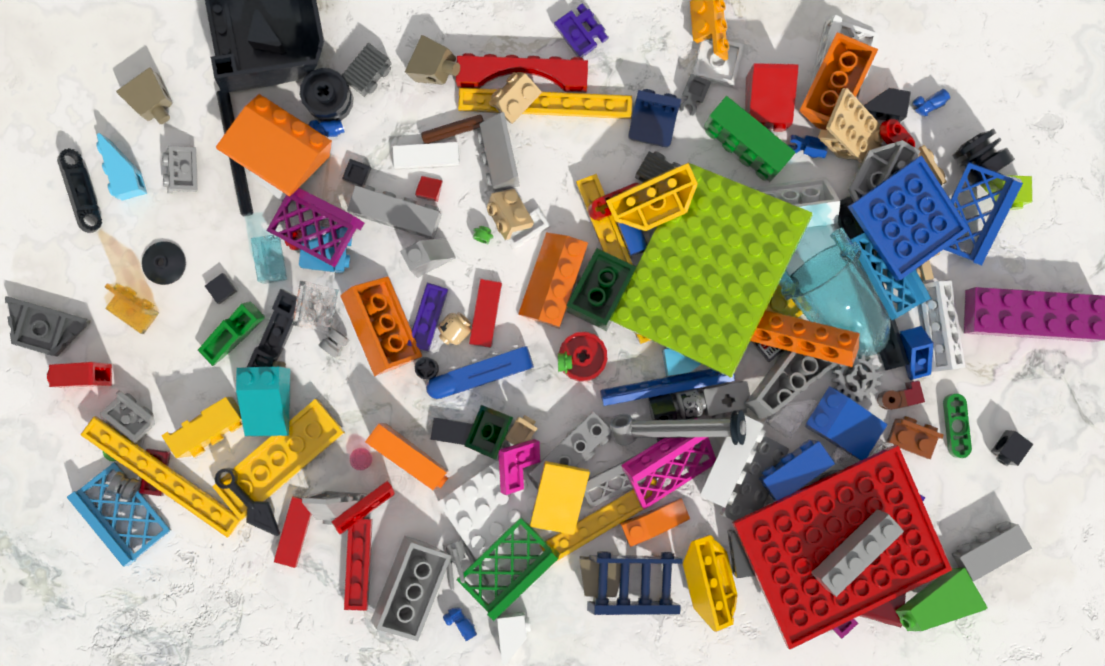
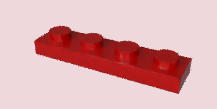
M362 518L348 529L344 610H368L372 519Z

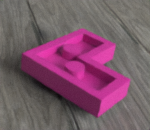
M532 439L499 450L500 492L502 494L508 495L524 489L523 468L541 462L540 441Z

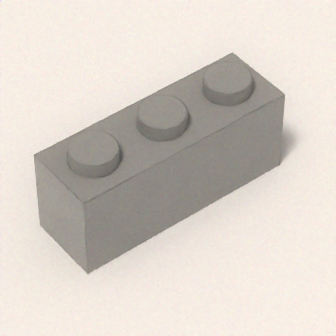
M1008 521L996 525L994 531L978 535L976 537L977 540L971 544L965 543L960 545L957 551L952 554L958 567H965L972 581H976L1032 549L1019 524Z

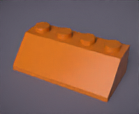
M837 32L799 111L815 127L827 130L826 126L842 89L848 88L855 97L857 96L878 49Z
M546 232L518 315L560 329L567 308L566 305L570 300L588 242L567 235Z
M388 276L352 286L340 295L374 377L423 357L420 349L416 346L417 342L412 336L411 328ZM408 341H411V346L407 345Z

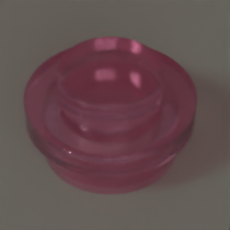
M365 448L355 449L350 455V464L356 470H365L372 463V455Z

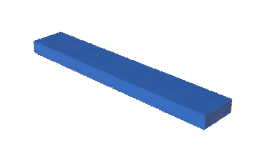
M707 369L602 389L600 394L603 405L607 406L735 381V374L730 378L713 369Z

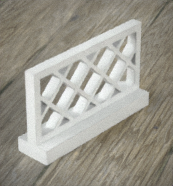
M837 15L827 20L808 91L837 32L841 33V29L848 30L851 37L860 41L858 38L862 35L871 38L869 45L874 48L878 33L844 22L842 17ZM868 73L856 96L860 103L862 101Z

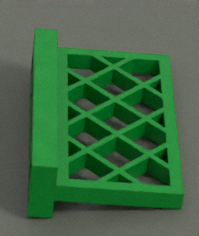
M520 517L463 572L464 578L468 574H479V585H470L466 580L464 583H461L460 577L456 580L488 612L487 615L494 621L559 559V552L554 547H551ZM520 524L527 530V539H514V530ZM501 543H511V554H498V546ZM514 543H527V555H514ZM530 543H539L545 550L540 555H530ZM485 558H495V570H482V561ZM498 558L511 559V570H498ZM514 559H527V568L525 570H514ZM482 574H495V586L482 585ZM498 574H510L511 583L508 586H498ZM482 590H495V598L489 604L482 598Z

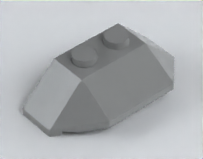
M903 140L869 150L848 189L853 202L917 158L921 151Z

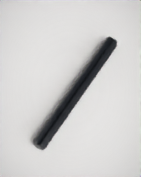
M220 90L217 91L216 95L225 134L235 119L229 92L222 93ZM229 157L240 214L242 216L253 215L245 168Z

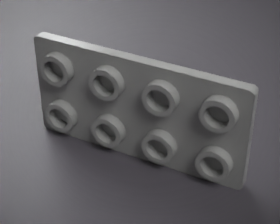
M765 435L761 443L756 442L753 448L756 451L751 464L746 463L743 471L747 472L742 484L737 483L733 491L737 493L732 506L727 504L726 508H722L720 514L735 521L763 508L769 493L759 478L763 476L762 472L765 469L781 462V458L787 455L789 448Z

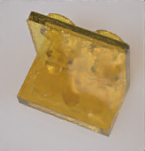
M107 283L104 287L115 294V296L105 309L140 334H145L159 314L158 311L153 309L155 305L145 298L140 299L137 297V292L128 286L124 287L118 283L115 285Z

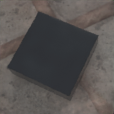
M350 159L342 179L362 187L366 183L371 167Z
M221 273L205 285V288L217 304L222 303L237 292L224 273Z

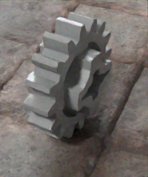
M861 354L859 357L856 355L853 366H848V371L845 375H843L847 368L845 365L838 364L837 367L839 369L832 370V373L836 374V378L831 379V381L838 384L834 389L841 390L842 394L848 395L852 400L856 398L857 402H862L863 397L871 399L870 393L877 394L878 392L874 387L882 384L877 381V378L881 377L882 374L875 371L879 368V365L872 366L874 359L865 360L864 354ZM862 365L867 368L868 372L862 368ZM859 375L860 380H854L853 376ZM870 380L868 387L865 389L866 383ZM844 383L848 384L851 387V391L845 386Z

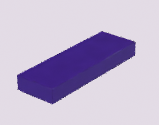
M430 283L426 284L412 328V336L417 342L416 346L427 352L430 350L449 290ZM408 341V346L412 345L411 341Z

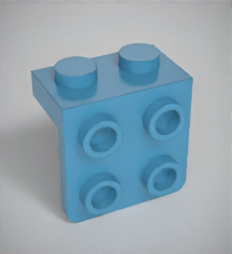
M315 225L306 227L307 236L316 232ZM342 227L337 229V238L343 237L348 228ZM331 232L322 235L324 244L333 241ZM318 238L309 240L310 249L319 246ZM352 238L347 246H351ZM334 246L325 249L326 257L330 260L335 253ZM346 247L336 267H333L300 249L299 266L303 269L343 273L344 268H349L350 255H346Z

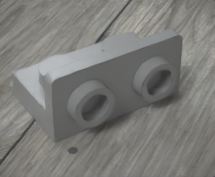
M168 146L166 152L162 154V164L167 168V174H163V187H167V193H173V191L197 192L196 147Z

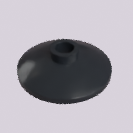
M163 241L151 245L142 258V269L145 276L153 283L159 285H169L181 278L186 268L184 252L180 247L171 242ZM163 258L164 264L159 266L158 261Z

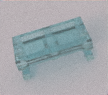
M274 235L251 238L257 281L267 284L287 280L281 239L274 237Z

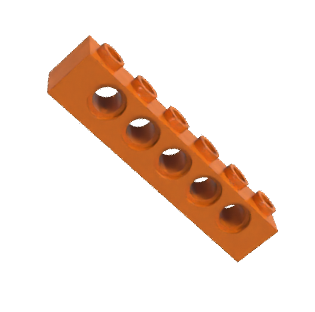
M765 310L750 341L852 367L859 350L860 333Z

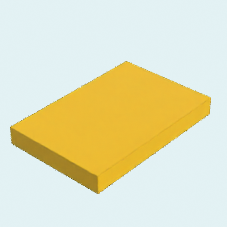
M545 461L530 520V527L574 535L590 474L589 469Z

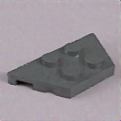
M5 296V303L8 304L10 316H7L8 325L11 328V344L58 357L90 323L89 319Z

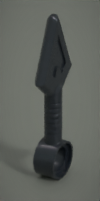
M223 468L219 470L214 478L216 485L222 489L229 488L247 507L246 523L272 535L279 536L280 531L270 503L253 501L238 485V474L234 469ZM223 472H228L232 476V481L228 485L221 481Z

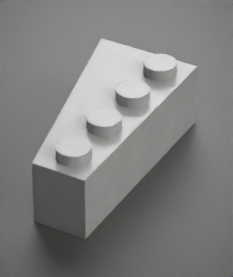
M785 350L744 404L760 419L771 416L794 399L795 396L807 389L809 385L820 379L826 372L838 365V363Z

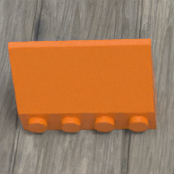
M258 94L243 108L216 145V149L290 197L329 158L332 140L261 94Z

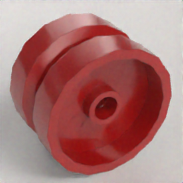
M576 332L568 336L561 344L559 353L566 351L567 355H572V369H567V374L565 375L578 382L590 381L596 378L605 369L608 360L607 349L603 341L589 332ZM581 353L587 356L584 362H581L580 358H578V355Z

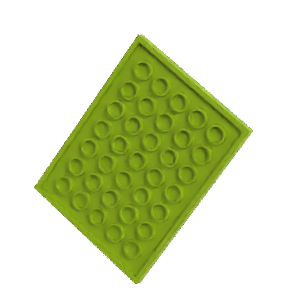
M689 163L698 185L688 211L657 226L611 321L732 378L813 213Z

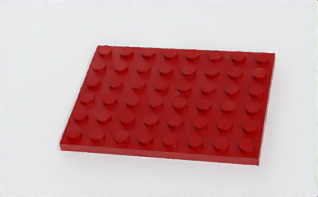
M898 445L884 449L732 522L786 647L789 650L952 571ZM877 509L889 514L904 532L837 597L827 591L811 572Z

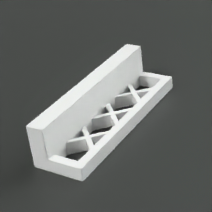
M952 281L926 283L924 286L931 299L921 304L925 330L934 343L932 372L966 368Z

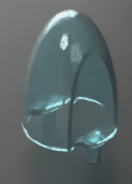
M839 228L830 235L835 241V245L820 251L808 259L791 275L785 270L779 285L782 287L783 297L786 300L791 298L809 321L860 333L857 355L872 356L880 353L889 341L891 331L890 316L859 260L861 247L857 242L851 241L843 228Z

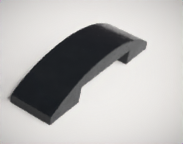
M280 289L272 307L274 310L259 346L252 353L247 367H272L273 362L278 360L294 326L301 298L284 289Z

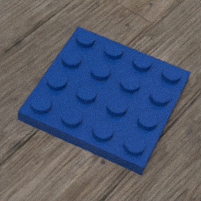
M923 156L915 158L848 206L896 281L902 280L969 231L968 226Z

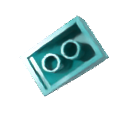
M284 367L237 368L236 393L244 435L289 436L290 369Z

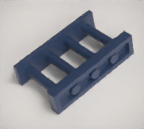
M598 551L597 555H589V560L599 563L598 597L595 598V601H587V611L594 615L680 614L681 605L673 602L671 598L672 564H682L683 560L675 557V553L661 552V556L611 555V552ZM608 563H621L620 588L617 601H609L607 598ZM630 563H642L641 595L638 601H630V598H628ZM651 563L663 564L662 597L659 598V601H652L650 598Z

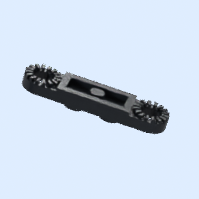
M71 148L64 149L58 155L57 162L77 224L84 232H96L102 225V219L87 170L82 161L83 159L78 151ZM65 156L72 157L75 160V164L66 163V160H64ZM91 217L94 220L95 225L88 226V224H85L86 222H84V218Z

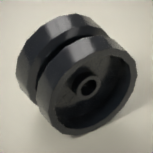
M319 68L311 71L304 77L300 85L299 95L302 104L315 119L321 122L342 121L349 115L353 107L354 97L351 88L339 72L331 68Z

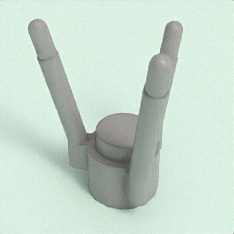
M462 540L445 546L447 550L445 552L452 555L447 566L451 591L454 590L452 562L456 563L460 581L464 583L465 578L460 560L465 558L464 554L466 553L471 563L475 561L467 545L463 544ZM482 574V580L484 584L488 585L489 582L484 574Z

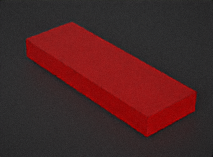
M480 279L469 344L492 347L502 282Z
M387 480L331 521L338 534L345 532L395 494L391 484Z
M293 496L274 559L275 563L296 568L312 515L303 505L302 498Z

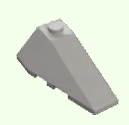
M321 491L302 498V503L316 520H323V524L333 525L331 521L355 505L367 494Z

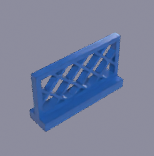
M968 162L950 200L953 205L956 201L958 207L955 208L960 211L964 222L968 226L969 235L955 240L943 250L970 259L973 263L982 266L1023 184L1021 179ZM974 169L981 172L984 180L970 185L967 176L970 170ZM985 174H988V175H990L991 177L986 178V177H985ZM996 178L1004 180L1003 188L992 193L988 181ZM966 181L967 186L964 187V188H962L963 185H964V182ZM985 183L989 194L976 199L972 188ZM969 189L973 201L960 205L957 199L959 193ZM999 194L997 200L995 201L994 196ZM991 197L994 203L992 210L982 213L978 202ZM975 204L979 215L966 219L962 208ZM989 215L985 222L984 216ZM981 218L984 224L982 230L972 233L968 223ZM971 238L974 244L971 252L962 251L958 243Z

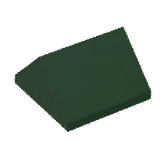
M481 405L464 446L496 460L513 417Z

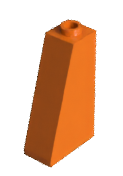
M379 423L365 441L369 446L432 490L436 489V487L441 489L448 480V477L445 476L448 473L446 468L387 423Z

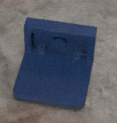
M650 89L638 90L628 138L642 143L669 147L681 99L669 93L664 95L655 94V91Z

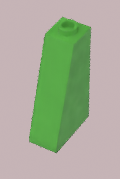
M964 567L952 568V571L939 576L898 608L896 613L907 631H924L984 611L988 607Z

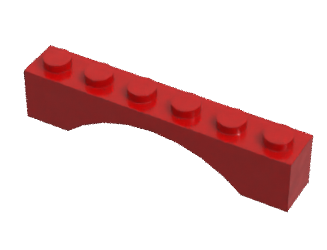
M471 53L457 56V63L460 64V72L456 76L458 88L480 89L486 83L498 77L522 72L545 78L558 85L565 92L587 93L588 60L580 57L566 60L558 56H552L549 59H540L539 56L519 58L516 55L497 57L494 54H486L482 57Z

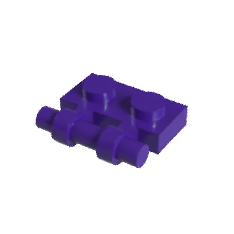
M583 3L577 7L580 13L577 17L571 10L554 22L555 28L576 56L580 58L597 47L594 38L598 37L602 43L609 39L605 33L606 29L602 24H598L593 17L594 13L591 9H587ZM587 22L592 30L588 32L582 23Z

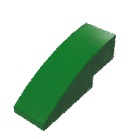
M251 301L242 303L228 319L220 323L198 349L199 353L214 366L242 342L265 316Z

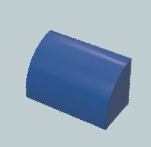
M616 222L629 256L633 257L643 253L648 244L642 230Z

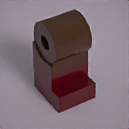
M920 381L906 382V389L882 391L877 398L879 406L883 409L893 410L924 403L925 399Z

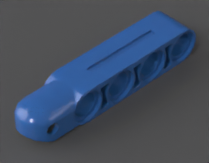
M528 346L434 377L428 381L426 391L431 398L442 399L534 368Z

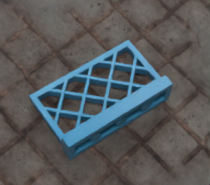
M865 233L849 240L891 320L900 317L921 303L931 299L916 269L902 280L896 281L878 252L877 257L872 255V249L875 251L876 249ZM859 241L866 245L865 250L862 248ZM871 262L876 264V270L873 269ZM883 269L887 270V276L882 274ZM882 282L887 284V290L884 289ZM893 288L898 290V296L893 294ZM893 302L897 303V311L893 306Z
M114 462L78 491L68 495L67 499L121 565L125 567L135 562L140 555L168 534L171 529L144 496L139 493V490L133 497L132 502H121L120 494H116L115 501L103 500L105 487L109 486L106 484L107 475L113 470L116 473L118 471L123 472L117 463ZM92 486L101 487L99 500L90 499L85 492ZM136 498H138L141 503H136ZM103 503L115 504L113 517H105L102 514ZM119 504L131 505L129 518L117 517ZM135 505H142L147 509L146 519H133ZM150 514L155 520H150ZM117 520L129 521L127 534H119L116 531ZM133 521L145 522L143 535L131 534ZM149 522L158 523L162 527L163 531L157 536H147ZM131 537L143 538L142 548L134 553L129 547ZM147 538H153L146 544Z

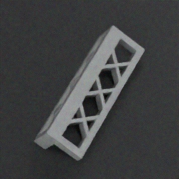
M633 457L588 479L584 496L590 508L632 488L631 483L625 485L626 480H630L627 478L621 465ZM665 465L656 471L662 472ZM615 477L623 479L621 488L617 490L607 487L609 480ZM644 477L643 479H641V480L638 481L637 483L640 484V483L644 482L645 479H646V477ZM595 487L603 488L601 498L592 502L587 491ZM606 490L611 491V493L605 495Z

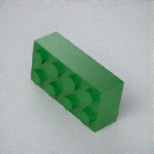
M727 95L710 114L703 127L710 138L718 139L726 151L735 153L743 165L752 167L756 171V175L764 181L768 180L771 182L796 153Z

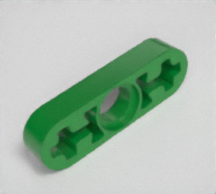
M949 394L943 400L948 452L953 457L966 458L972 451L967 401L961 394ZM954 399L959 401V406H956V410L950 404ZM951 413H961V416H951ZM956 419L960 420L963 425L960 432H955L952 428V423ZM953 435L963 436V438L955 439ZM959 444L964 445V450L960 452L955 450V446H959Z

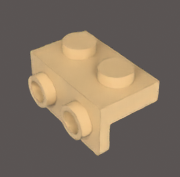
M522 72L511 74L506 80V85L502 89H497L492 94V99L489 102L500 113L504 112L506 120L511 124L542 93L526 73Z
M515 189L491 194L487 204V212L493 218L498 232L502 234L505 240L510 239L513 232L532 228L534 221Z

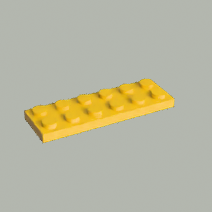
M314 399L289 421V436H271L233 468L238 474L237 483L253 501L265 502L341 437L345 431L318 399ZM230 473L221 478L222 483L226 485L231 483L232 476ZM215 483L212 487L240 521L245 519L247 516L245 504L229 488L222 489Z

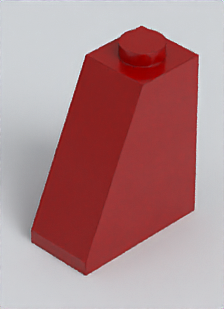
M98 362L49 365L47 381L49 382V387L58 388L112 386V364Z

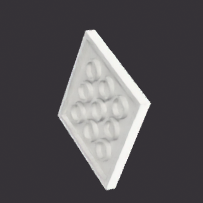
M499 459L438 501V504L476 559L520 517L530 525L538 491L523 469L524 489L508 495L502 494L500 492ZM521 524L514 530V539H527V530ZM532 527L542 538L552 532L551 530ZM501 543L498 546V554H511V543ZM514 543V555H519L527 549V543ZM485 558L482 561V569L495 570V558ZM498 558V569L511 561V559Z

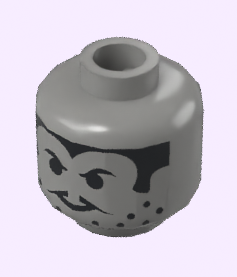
M696 389L678 392L676 400L673 401L677 414L683 420L700 417L703 415V410H706L704 395Z

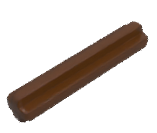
M479 114L421 133L424 144L433 143L480 128V123L484 122L482 115Z

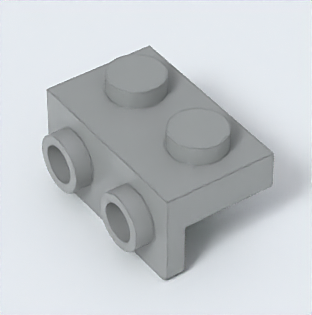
M119 390L116 393L117 398L100 413V416L135 444L155 425L154 414L147 407L141 408L136 404L137 401L129 393L124 394Z

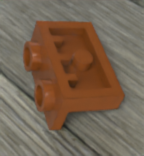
M904 416L903 419H895L886 443L892 446L898 445L902 450L931 460L938 439H943L944 434L937 432L938 428L928 424H925L924 427L916 424L917 420Z

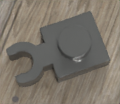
M690 74L682 93L683 96L688 98L680 105L679 110L682 112L685 105H690L692 107L690 115L693 116L697 110L696 101L703 103L711 82Z

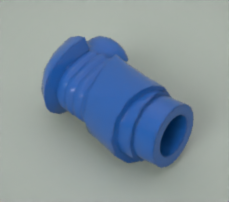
M941 89L926 100L922 96L917 97L912 102L913 106H915L914 111L921 116H928L929 112L945 106L946 102L950 99V95L945 89Z
M312 120L308 124L327 137H338V135L345 132L341 120L321 123L317 120Z
M462 608L449 609V613L443 615L445 623L450 626L455 622L465 641L477 635L475 625L464 616L463 612H461Z

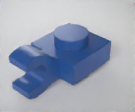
M797 135L790 136V142L796 143V145L788 146L796 153L803 150V154L813 158L826 157L827 146L818 137L805 135V138Z

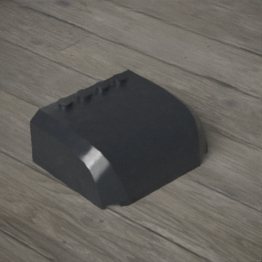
M205 0L215 56L210 58L214 79L222 93L297 81L304 78L318 65L324 45V37L316 0ZM258 9L273 30L286 50L284 54L254 49L247 40L254 10Z

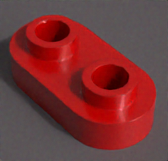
M890 119L882 122L880 135L887 145L903 140L915 147L914 139L899 121Z

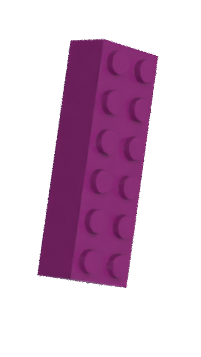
M974 287L965 290L964 334L1087 342L1105 341V295Z

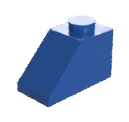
M922 326L900 331V337L909 364L905 366L908 378L913 380L931 375L934 344Z

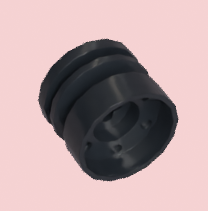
M994 128L979 133L968 140L952 155L955 160L963 154L967 158L958 164L959 167L971 162L996 172L1013 162L1015 158L1008 148L998 151L994 149L1001 142L1000 137L991 143L988 138L997 133ZM971 169L967 176L971 184L984 180L981 172Z

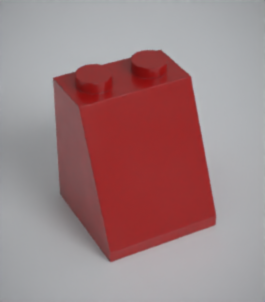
M754 63L746 76L745 111L767 129H773L774 132H783L793 124L799 64Z

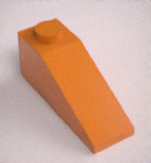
M682 498L620 524L629 546L632 547L690 520Z

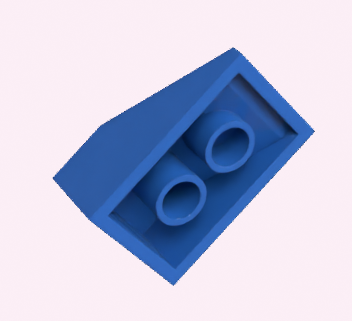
M829 386L805 427L861 461L869 456L888 424L851 398Z

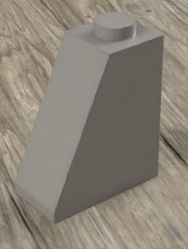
M446 238L421 240L400 251L409 270L417 278L456 258Z

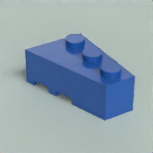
M807 440L795 451L781 458V462L777 465H772L762 472L763 476L759 480L773 500L777 501L796 492L835 465L820 441Z

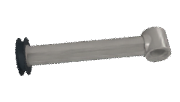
M734 410L731 414V419L636 421L629 414H619L612 418L610 422L615 440L619 445H629L637 438L731 437L734 445H737L738 442L743 445L746 438V421L742 410L738 414Z

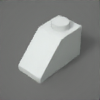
M525 611L500 614L497 617L502 665L509 662L527 639V632L531 631L530 617L525 618Z

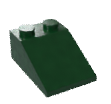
M596 248L566 305L567 312L607 331L637 267Z

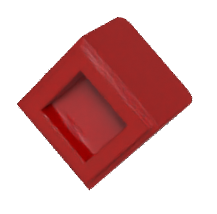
M421 176L415 193L416 197L438 202L443 181Z

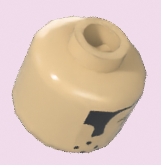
M460 312L457 314L449 313L438 325V330L441 333L439 338L447 345L450 343L459 345L471 332L470 321Z

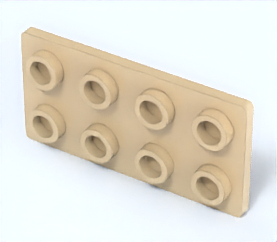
M843 88L826 126L827 130L821 129L818 138L838 158L858 160L861 164L867 152L879 148L884 141L880 135L881 125L848 88Z

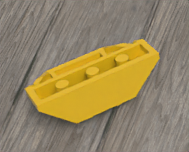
M686 163L640 183L606 200L616 222L647 231L687 213L698 182L690 164Z
M712 535L693 540L683 561L692 605L714 632H717L734 624L733 616L738 597L728 554L714 540Z

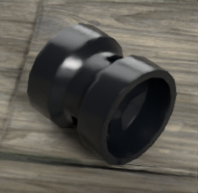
M422 357L416 362L415 373L418 377L430 380L438 375L439 365L434 359Z

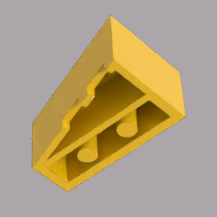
M233 397L221 399L201 411V414L190 422L188 420L181 423L182 427L175 432H166L161 435L175 458L191 456L196 458L206 451L204 448L209 444L215 445L222 441L225 433L228 431L232 433L243 426L239 406Z

